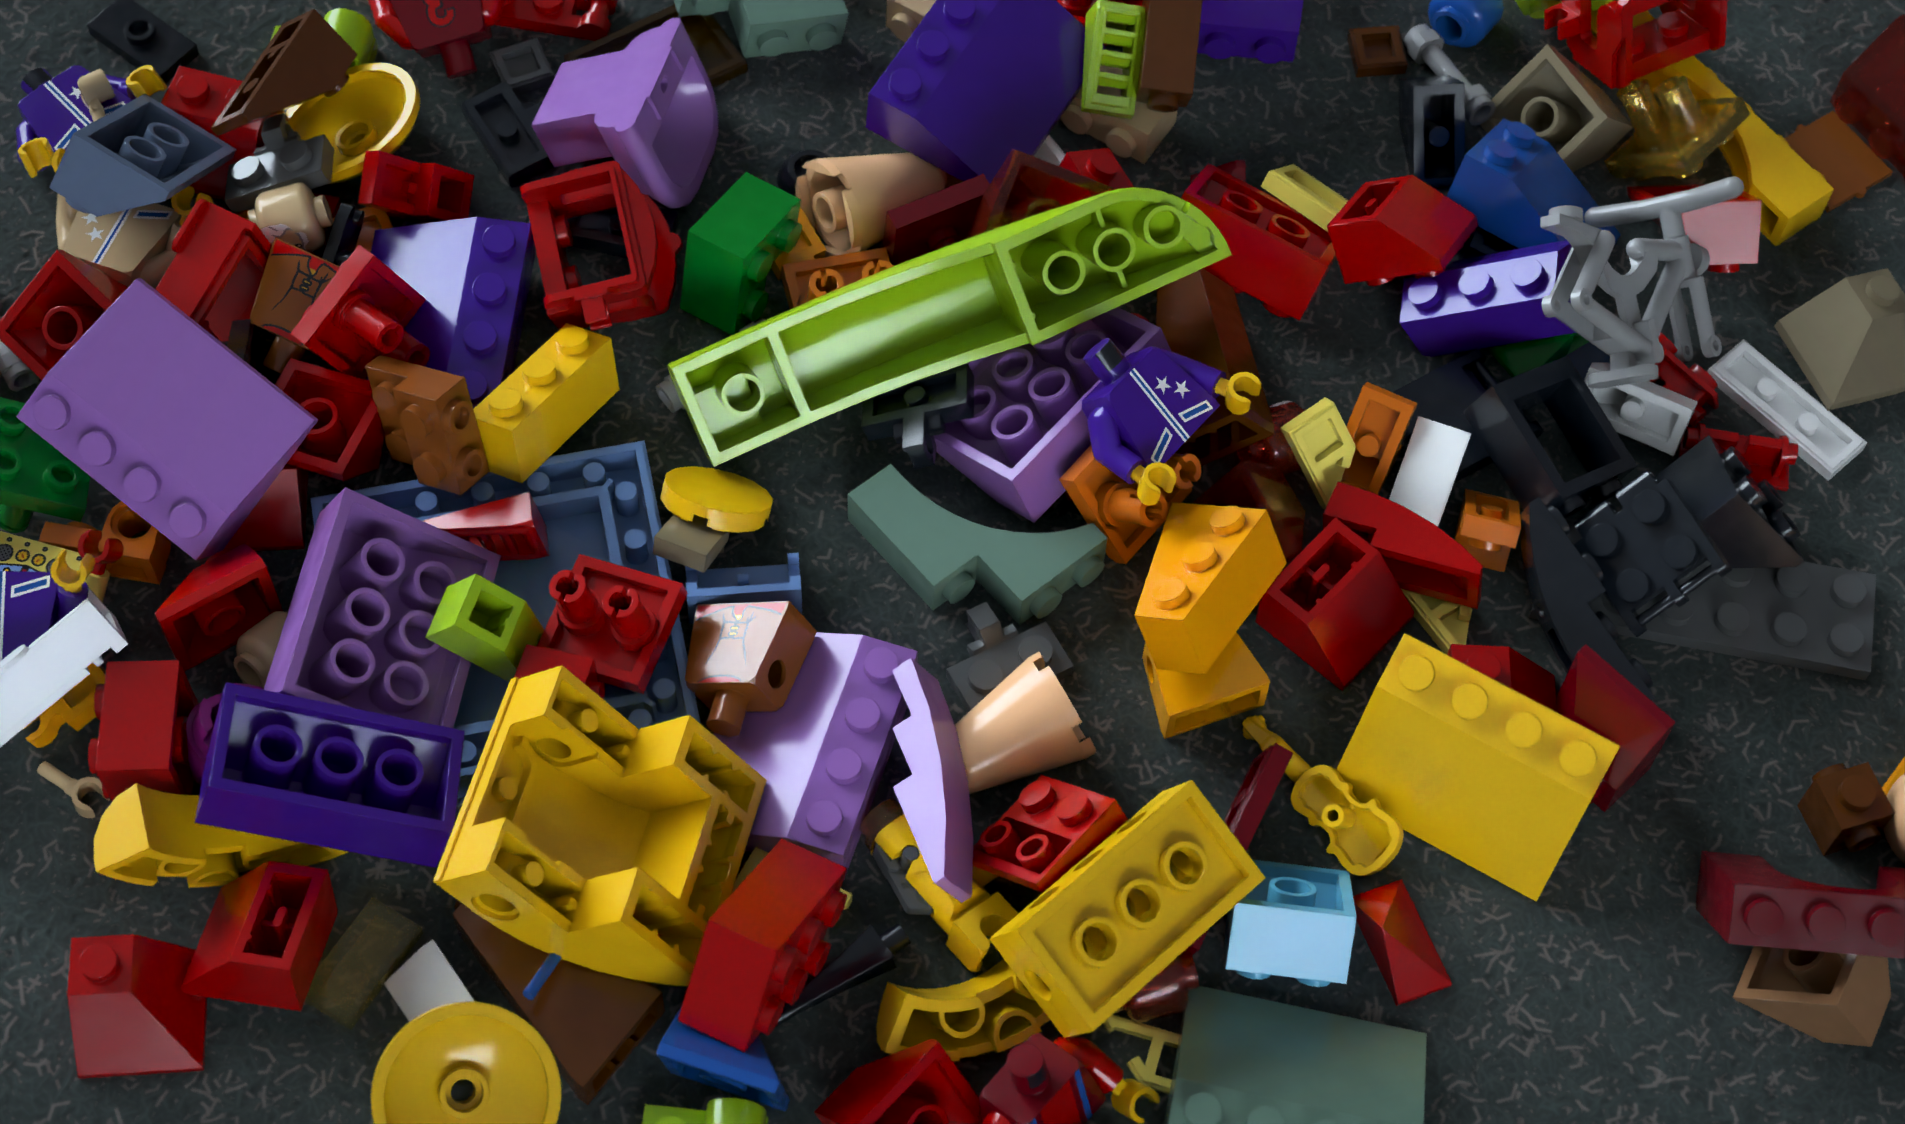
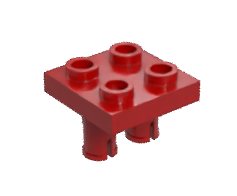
M358 245L350 257L339 266L336 275L316 301L305 310L301 320L290 333L339 372L365 379L368 376L365 366L379 355L425 366L430 357L429 348L404 330L426 299L361 245Z
M579 554L572 570H561L550 580L549 593L557 603L537 646L593 657L598 681L644 694L688 593L683 583Z

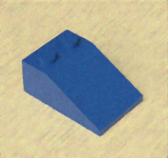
M1505 118L1465 154L1447 194L1448 198L1476 215L1479 227L1519 249L1566 240L1563 236L1541 228L1540 217L1548 216L1549 209L1564 205L1583 208V222L1585 223L1584 215L1586 211L1592 207H1598L1591 195L1548 141L1536 136L1535 131L1531 127L1520 122H1510ZM1615 226L1599 228L1610 231L1615 237L1616 244L1621 234Z

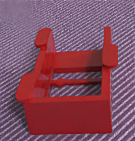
M199 199L173 239L172 250L177 254L155 290L220 342L228 341L232 321L250 319L272 245L256 223L205 199Z

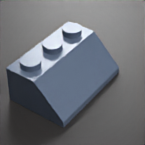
M144 94L74 132L49 188L65 197L66 202L74 209L83 213L93 214L96 217L166 201L231 160L237 149L147 94Z

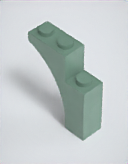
M674 0L679 17L697 14L710 15L716 12L728 11L744 58L758 56L774 57L782 53L806 50L822 51L829 49L833 45L841 44L849 14L844 0Z
M889 464L847 494L848 521L932 610H935L947 600L950 604L961 601L970 593L975 585V580H977L1003 609L1021 625L1033 615L1041 619L1050 614L1061 602L1062 594L1076 583L1080 587L1087 586L1100 575L1105 566L1104 560L1108 538L1094 523L1068 530L1043 533L1012 532L984 526L957 516L935 504L910 484L892 464Z

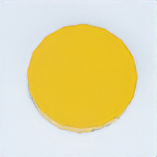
M697 466L679 467L667 472L660 499L667 510L680 519L692 522L695 514L708 519L706 527L716 531L732 533L752 532L764 527L765 520L768 521L773 503V498L769 492L750 479L715 468Z

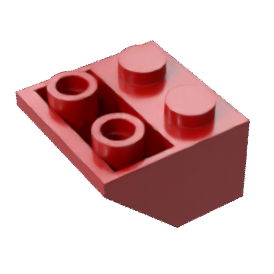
M1407 175L1365 182L1330 221L1327 229L1345 284L1365 281L1368 286H1377L1390 282L1398 276L1414 274L1415 278L1419 279L1441 274L1445 271L1446 266L1455 254L1463 248L1464 243L1479 224L1475 214L1416 176Z
M1334 518L1277 576L1260 600L1255 622L1343 691L1408 624L1415 612L1380 551L1337 518Z
M1040 775L1035 782H1032L1022 790L1019 799L996 823L983 831L980 840L973 846V866L1043 893L1122 826L1128 818L1116 799Z
M268 861L222 886L182 982V992L184 994L301 1011L338 914L328 869Z

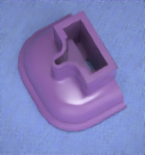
M672 18L663 23L662 26L640 34L622 51L563 62L531 126L554 167L612 156L636 183L642 194H648L652 200H657L666 207L674 209L687 206L699 191L717 143L718 110L709 77L680 18Z

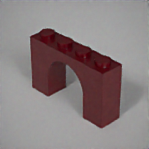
M1709 851L1701 852L1696 910L1728 944L1905 959V868L1879 866L1876 889H1855L1823 885L1790 877L1777 871L1761 856Z

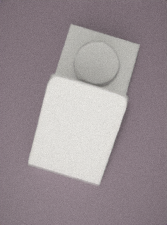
M1593 362L1584 380L1587 387L1588 375L1610 370V363ZM1650 380L1608 388L1588 387L1616 432L1674 456L1698 403V401L1652 383Z

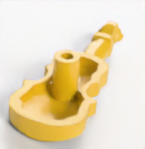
M1262 715L1248 716L1242 722L1243 736L1246 739L1255 740L1262 752L1270 745L1277 743L1293 753L1284 772L1295 783L1291 792V804L1297 812L1308 818L1311 826H1321L1330 837V843L1326 849L1328 854L1336 855L1341 865L1349 873L1356 876L1373 875L1383 870L1393 861L1403 843V828L1399 820L1381 808L1378 799H1371L1367 803H1362L1355 797L1352 784L1346 783L1337 769L1329 765L1311 767L1282 737L1267 729L1265 718Z

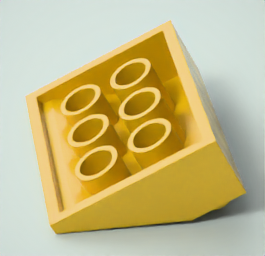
M1404 633L1373 691L1340 760L1337 771L1346 783L1352 784L1353 793L1362 803H1367L1371 799H1378L1381 808L1399 820L1403 830L1537 902L1621 745L1425 642Z

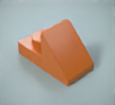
M1369 382L1363 385L1346 426L1356 445L1350 468H1345L1341 483L1379 495L1403 447L1401 442L1418 403Z
M1465 489L1454 540L1460 543L1484 568L1505 572L1511 548L1516 549L1521 530L1519 502Z

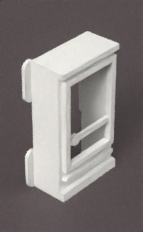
M89 587L88 598L28 647L21 645L0 661V747L90 674L87 666L93 662L96 667H99L104 662L102 654L109 648L118 653L128 645L117 618Z

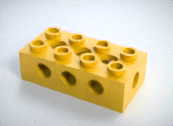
M1193 780L1160 792L990 937L989 940L1064 1038L1095 1031L1266 877ZM1126 902H1127L1128 905H1129L1130 913L1128 912V909H1127V906H1126ZM1082 938L1087 945V954L1082 945Z

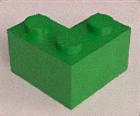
M745 172L688 230L680 309L730 335L738 333L749 320L756 321L762 315L768 302L769 295L765 292L766 276L773 262L782 252L789 253L800 237L802 225L798 223L801 199Z

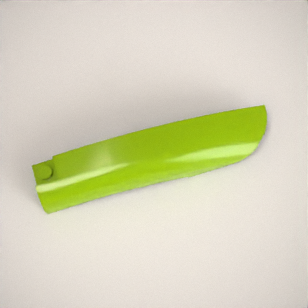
M1137 187L1121 188L1009 223L890 267L667 364L676 392L687 411L703 451L713 467L814 421L901 386L1028 343L1033 346L1225 259L1232 254L1226 240L1216 225L1191 203L1161 190Z

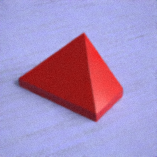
M1402 879L1353 896L1357 923L1397 1006L1452 985Z

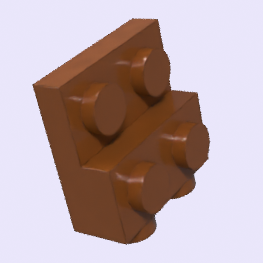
M383 355L377 356L365 366L372 389V397L377 406L386 437V446L390 451L391 458L413 465L420 484L462 495L490 472L465 377Z

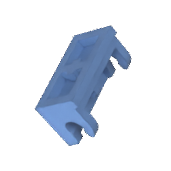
M799 552L787 553L788 564L707 569L705 573L685 566L689 624L694 622L698 604L790 601L802 614Z

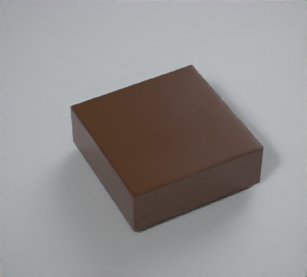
M1399 25L1349 29L1347 40L1356 77L1406 74L1408 64Z

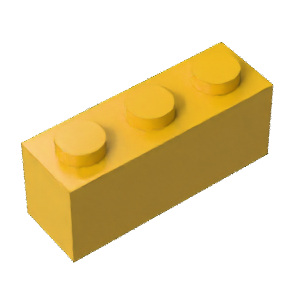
M566 323L473 409L490 472L523 483L620 390L611 337Z

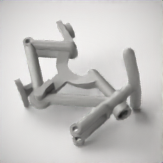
M1736 176L1727 177L1689 190L1644 200L1592 207L1584 215L1585 223L1583 222V208L1572 205L1553 207L1549 209L1548 216L1540 217L1542 229L1563 236L1572 246L1550 295L1544 296L1542 299L1544 315L1548 318H1557L1610 356V370L1589 374L1588 387L1608 388L1657 379L1658 365H1655V363L1662 362L1664 358L1663 346L1659 342L1658 337L1668 313L1675 341L1674 345L1678 350L1674 356L1681 362L1692 360L1693 347L1681 292L1682 288L1689 287L1703 355L1706 358H1711L1721 354L1722 346L1720 339L1715 335L1704 276H1700L1709 266L1710 255L1703 246L1690 243L1689 236L1685 235L1681 213L1698 210L1737 198L1744 190V183L1740 178ZM1660 218L1664 239L1634 238L1630 240L1626 245V252L1630 259L1631 269L1625 275L1615 271L1608 262V258L1615 245V237L1610 231L1599 228ZM1658 261H1665L1666 264L1641 319L1636 295L1645 289L1656 273ZM1596 285L1615 298L1619 317L1592 298Z

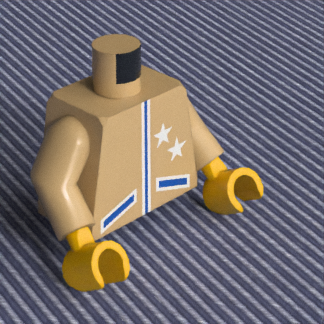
M60 148L53 154L52 167L55 173L65 153V149ZM188 186L172 196L171 203L173 209L154 203L98 217L74 209L66 202L65 197L57 193L56 231L58 250H64L127 287L136 278H141L156 289L177 254L172 250V242L192 210L190 203L194 196V188ZM199 193L195 201L196 203L199 199H205L213 203L211 197L204 193Z

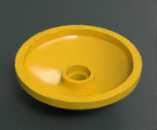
M367 63L350 67L346 71L349 75L347 83L331 97H326L322 94L288 109L285 113L287 122L294 132L297 131L303 141L325 134L333 146L332 179L329 184L344 182L362 175L365 151L380 150L393 154L409 136L420 109V93L411 76L402 68L388 63Z
M474 1001L455 1002L433 1008L406 1024L392 1038L380 1057L371 1088V1112L374 1124H556L561 1106L559 1070L555 1058L542 1036L517 1014L494 1004ZM462 1079L471 1081L473 1083V1092L468 1099L458 1101L452 1098L451 1089L457 1081Z

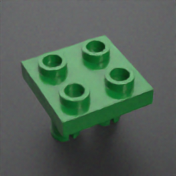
M0 397V527L10 533L24 532L28 528L34 512L80 522L86 510L90 476L16 417L26 403Z

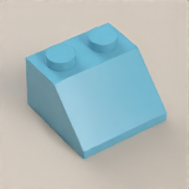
M1253 860L1266 878L1227 912L1224 945L1225 969L1234 970L1243 977L1257 980L1267 979L1271 975L1292 977L1302 984L1313 987L1328 986L1331 982L1347 984L1357 919L1349 872Z

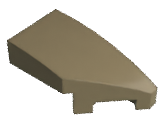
M695 514L692 522L689 520L687 522L673 515L654 536L653 554L705 573L717 555L724 553V546L728 542L729 532L716 531L706 527L708 519Z

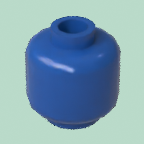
M1431 0L1428 16L1432 29L1437 31L1443 38L1444 43L1455 47L1469 48L1479 44L1501 20L1504 4L1503 0Z

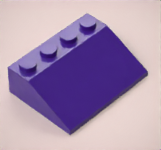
M936 0L868 93L866 128L961 181L984 174L993 189L992 198L1002 203L1082 87L1085 27L1056 0Z
M470 217L375 230L371 253L426 299L404 330L429 348L430 357L425 367L465 377L474 409L511 375L515 369L535 260L531 224L493 218Z

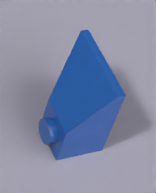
M680 1008L660 1041L656 1055L670 1073L786 1112L790 1099L759 1035L745 1052L740 1051L678 1021Z

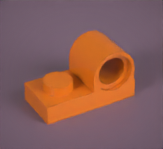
M121 501L111 509L101 531L102 538L98 549L100 554H102L106 540L108 538H118L124 546V552L118 561L107 564L106 570L112 577L160 585L171 550V540ZM45 521L38 541L78 552V541L81 535L88 530L97 529L77 521L68 522L66 525ZM148 531L141 537L131 538L136 533Z

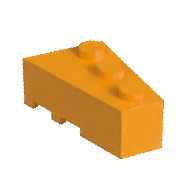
M1171 503L1134 614L1157 669L1205 675L1283 570L1287 562L1267 509Z

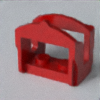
M1561 0V3L1544 10V29L1548 30L1558 26V40L1566 39L1568 47L1573 53V59L1609 88L1613 89L1616 87L1622 89L1629 86L1631 81L1701 52L1709 49L1715 51L1723 48L1726 41L1728 0L1611 1L1601 5L1598 9L1597 38L1591 32L1592 0ZM1657 6L1660 7L1662 15L1633 28L1634 15Z
M608 161L571 170L564 174L532 181L520 187L521 197L527 205L544 286V306L548 317L558 330L566 323L581 328L590 327V330L594 331L611 327L612 323L635 321L660 315L668 311L676 286L677 254L683 248V242L679 235L671 232L667 221L656 203L648 194L641 193L636 183L621 168L617 161ZM617 207L631 274L582 285L577 266H569L565 248L573 246V239L567 219Z

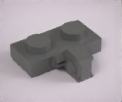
M284 113L264 120L261 131L265 146L256 148L254 151L255 156L245 157L237 163L229 165L224 201L230 210L236 214L255 208V200L258 195L268 190L296 182H302L310 189L329 184L332 179L334 148L325 134L303 141L297 131H293Z
M984 602L966 611L968 619L965 625L975 639L974 642L967 645L970 658L946 669V678L966 711L969 712L1021 663L1038 651L1043 656L1045 667L1050 666L1058 681L1072 675L1074 665L1046 621L1019 634L1013 624L1002 628L997 616L988 603Z

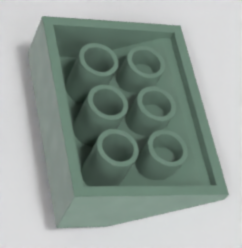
M1194 984L1188 985L1164 1124H1424L1427 1033Z

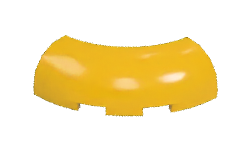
M135 783L114 799L102 815L94 836V865L97 873L116 880L145 886H154L158 882L157 876L186 877L189 888L222 886L239 878V872L253 870L268 861L308 866L348 853V851L195 823L199 795L166 793L144 787L138 783Z
M1082 938V945L1087 954V945ZM1003 958L999 963L981 975L948 987L917 989L887 982L880 1003L876 1025L877 1043L882 1051L894 1054L929 1039H934L941 1044L951 1060L955 1062L960 1061V1058L973 1057L991 1051L999 1053L1021 1044L1032 1034L1041 1032L1040 1027L1050 1019Z

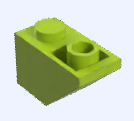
M475 573L446 587L425 638L509 682L515 676L526 644L537 646L544 628L524 599Z

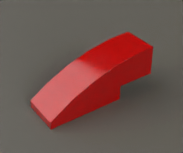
M1337 482L1323 513V529L1334 518L1345 524L1380 551L1401 589L1478 609L1481 602L1483 566L1460 543L1435 524L1400 504L1373 492Z

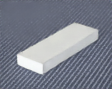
M1744 339L1707 371L1717 382V387L1773 435L1778 439L1780 436H1787L1790 443H1797L1798 456L1828 481L1862 452L1867 444L1863 438L1832 412L1827 411L1826 407Z

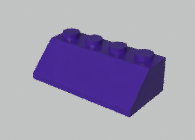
M226 682L203 770L195 823L436 868L455 825L465 731Z

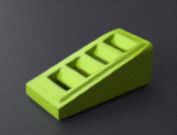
M1097 0L1086 13L1081 112L1132 119L1134 116L1145 32V7L1108 0ZM1103 44L1123 47V52L1102 49ZM1100 65L1122 69V74L1100 71ZM1099 85L1121 89V97L1097 93V87Z

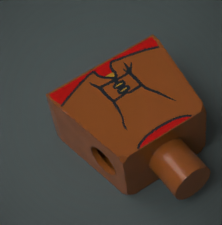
M277 237L272 244L251 311L250 322L275 336L262 365L281 374L290 358L301 361L306 351L317 355L290 333L301 320L305 310L316 301L336 275L339 266Z
M790 601L697 605L685 681L687 687L710 709L706 726L711 731L728 737L738 736L746 712H773L783 707L817 632Z

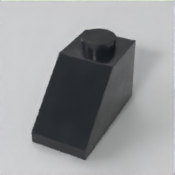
M1450 75L1399 78V126L1409 173L1434 189L1450 188L1465 156V83Z

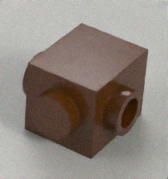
M1868 762L1847 769L1843 763L1834 764L1820 770L1812 777L1813 783L1797 806L1823 856L1844 849H1848L1849 852L1861 851L1874 845L1882 838L1881 831L1895 812Z

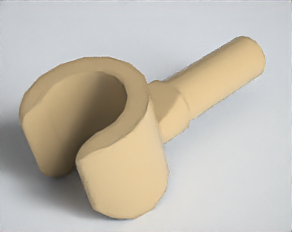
M97 69L80 77L77 82L82 101L87 109H89L93 122L105 116L101 103L115 97L114 91L103 70Z
M47 761L39 765L37 773L64 790V793L72 798L75 810L80 816L85 818L95 817L93 809L80 801L89 792H98L105 798L100 779L85 777L78 781Z

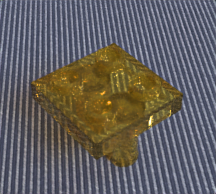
M1685 76L1668 78L1655 88L1654 93L1662 104L1660 107L1650 88L1649 81L1647 79H1642L1641 81L1639 79L1633 80L1629 86L1619 89L1617 92V97L1622 102L1634 128L1633 134L1604 162L1610 174L1616 178L1636 177L1638 180H1645L1657 176H1674L1679 179L1688 177L1703 167V160L1712 151L1728 142L1734 136V130L1750 115V112L1742 97L1696 100Z

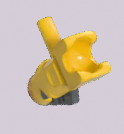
M894 798L883 801L864 818L859 830L866 837L865 846L870 850L871 855L884 878L891 885L904 911L910 915H929L948 935L946 946L969 971L979 972L983 965L982 959L990 947V941L986 936L992 937L1019 913L999 892L990 895L983 888L998 876L973 866L972 897L963 903L934 884L901 805Z

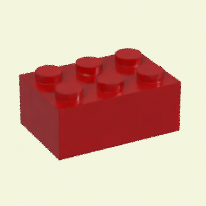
M782 838L708 919L678 1021L743 1052L750 1047L761 1032L770 1035L780 1019L785 1002L794 1005L802 993L808 974L816 977L826 962L831 943L824 941L827 928L834 927L845 906L847 894L840 892V888L847 868Z

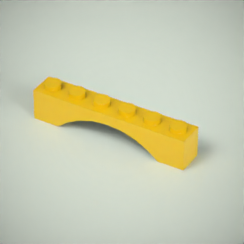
M1648 10L1634 15L1633 28L1655 18ZM1591 11V32L1597 38L1598 11ZM1695 56L1631 81L1632 85L1653 92L1679 107L1712 138L1730 166L1733 177L1736 176L1743 181V191L1762 200L1760 232L1775 246H1778L1821 217L1834 188L1818 170L1813 169L1782 136L1776 134L1754 113L1748 103L1740 100L1719 80L1712 69L1702 64Z

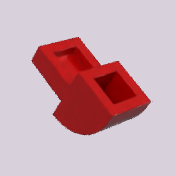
M380 150L365 151L358 204L385 211L388 217L412 222L432 223L468 218L474 175L438 163H419Z

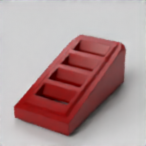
M530 492L423 520V522L501 555L500 561L529 560L550 556L547 527Z

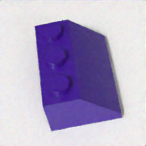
M1567 240L1450 261L1445 271L1434 277L1417 279L1412 274L1404 279L1399 323L1422 356L1428 357L1576 333L1557 318L1546 317L1542 310V299L1544 296L1550 295L1572 246Z

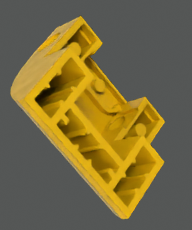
M563 665L522 678L514 677L509 681L433 882L495 927L548 954H558L562 957V960L631 980L664 985L688 986L708 919L732 893L767 780L691 715L638 729Z

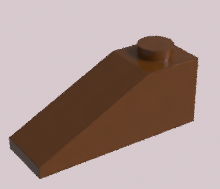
M315 9L282 24L210 129L219 136L303 104L322 94L326 97L333 96L347 83L349 75L346 71L358 54Z

